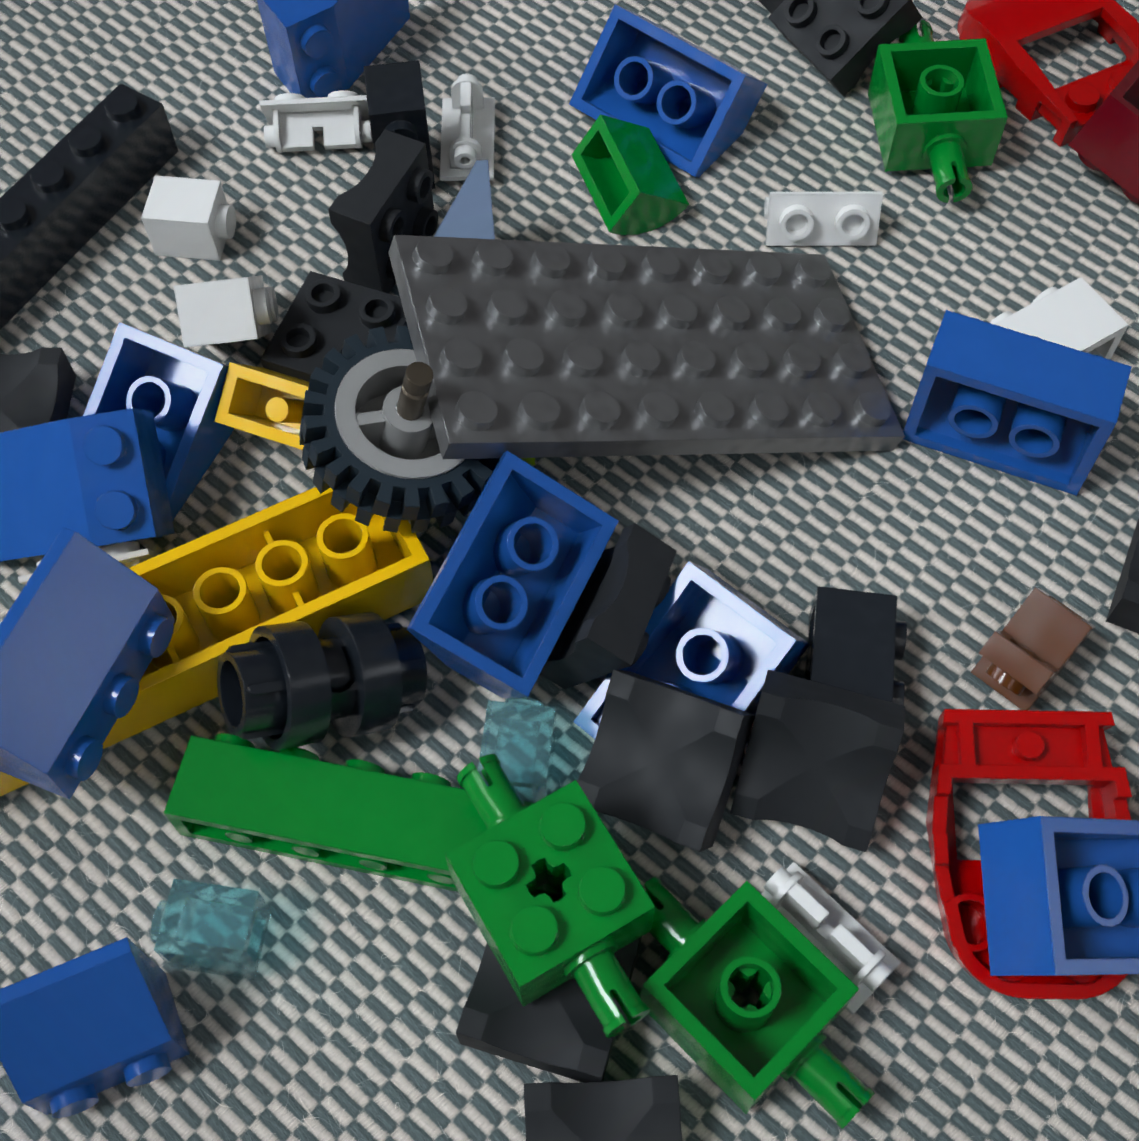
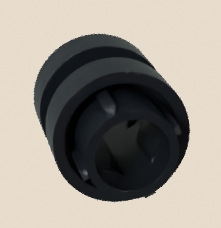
M374 612L329 617L323 622L318 637L311 626L304 621L258 626L252 632L249 643L228 647L226 652L220 657L217 670L220 707L225 723L231 733L239 736L242 740L262 737L273 750L319 743L325 738L330 723L341 736L347 738L390 730L396 724L400 713L413 711L415 706L423 700L427 688V665L420 641L407 630V627H403L400 623L386 624Z

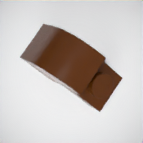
M1035 587L1005 628L995 631L979 651L982 658L971 673L1021 710H1029L1096 626L1041 588Z

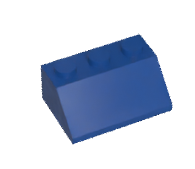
M615 4L569 105L595 120L601 114L649 128L666 161L699 178L743 134L768 84L649 19Z
M946 310L903 430L905 435L903 440L1077 496L1117 423L1132 366Z
M509 451L504 452L407 630L446 666L499 697H528L619 521Z
M65 527L61 529L0 624V771L70 800L79 783L87 780L98 767L103 753V743L116 720L127 715L133 707L139 691V681L153 658L161 656L168 647L173 634L175 618L158 588L76 531Z

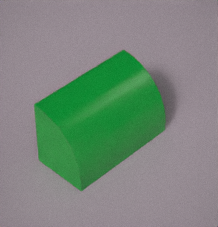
M600 114L571 154L610 233L637 235L655 230L676 218L689 205L654 136L647 127Z

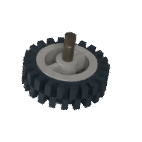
M397 326L395 338L392 342L387 341L384 327L369 329L365 346L358 335L354 334L344 339L342 354L334 347L327 352L323 358L322 369L315 367L310 376L309 387L305 392L299 432L300 445H304L302 460L306 470L315 468L313 484L320 493H323L330 487L333 489L331 505L340 512H343L352 503L358 507L355 521L369 526L373 514L385 517L383 531L396 533L398 532L401 520H410L412 533L426 532L431 518H435L439 528L453 523L457 510L463 516L468 514L476 504L500 458L442 459L427 403V397L433 380V370L426 363L417 362L408 326Z

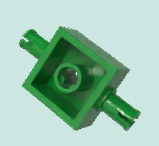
M921 20L922 36H919L916 24L909 32L898 37L899 43L878 45L868 89V97L885 172L931 169L937 198L944 203H948L949 194L947 186L950 185L954 203L965 199L973 189L967 167L992 166L1008 116L986 38L934 41L932 26L929 22Z
M488 754L479 758L484 768L481 773L489 786L483 781L474 763H469L459 772L457 781L466 791L487 829L446 852L445 857L454 885L522 1006L528 1005L564 982L575 978L603 1026V1032L606 1037L611 1038L624 1032L625 1028L623 1025L626 1021L613 999L617 1001L631 1027L642 1020L650 1012V1009L646 1003L642 1002L614 953L652 930L655 912L653 902L577 780L532 805H524L503 770L501 761L496 754ZM548 883L553 888L562 886L563 898L553 902L546 893L538 895L537 888Z
M656 876L649 879L643 886L655 906L652 930L649 933L670 954L667 961L642 985L640 998L650 1009L648 1014L745 1114L752 1109L780 1077L786 1082L793 1077L837 1121L836 1124L843 1129L860 1111L861 1107L871 1099L875 1092L870 1087L867 1088L823 1044L827 1037L822 1032L846 1008L859 988L748 881L709 919L705 918L699 922L661 884L660 879ZM750 987L754 988L760 995L755 1006L749 1004L741 1008L732 1000L736 990L743 993Z

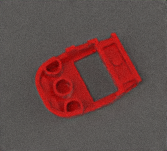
M968 0L958 20L957 31L960 40L986 38L999 88H1006L1018 99L1015 108L1029 121L1042 116L1048 120L1057 130L1052 141L1059 147L1069 144L1139 60V23L1115 0ZM1095 20L1098 23L1097 32L1109 44L1117 43L1126 55L1125 61L1055 89L1034 59L1022 46L1084 21Z
M944 709L938 718L926 826L943 932L948 947L960 966L980 984L997 993L1021 999H1087L1110 991L1128 974L990 976L981 860H957L953 785L955 783L1087 785L1089 818L1131 820L1127 800L1132 798L1126 768L1112 766L1104 733L1105 730L1115 726L1112 712Z

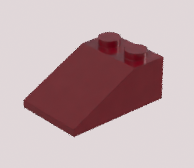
M1139 60L1068 144L1078 153L1080 160L1087 167L1095 171H1102L1119 184L1123 193L1137 204H1139Z

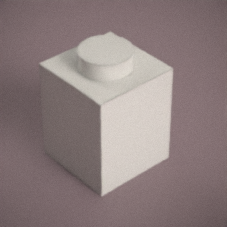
M155 175L141 217L155 255L220 261L226 239H232L236 229L235 209L233 205L227 204L221 181Z

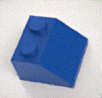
M128 937L0 989V1061L22 1104L46 1115L52 1113L53 1118L72 1116L93 1107L99 1101L97 1093L125 1081L128 1087L153 1082L172 1070L170 1062L190 1054L166 973Z

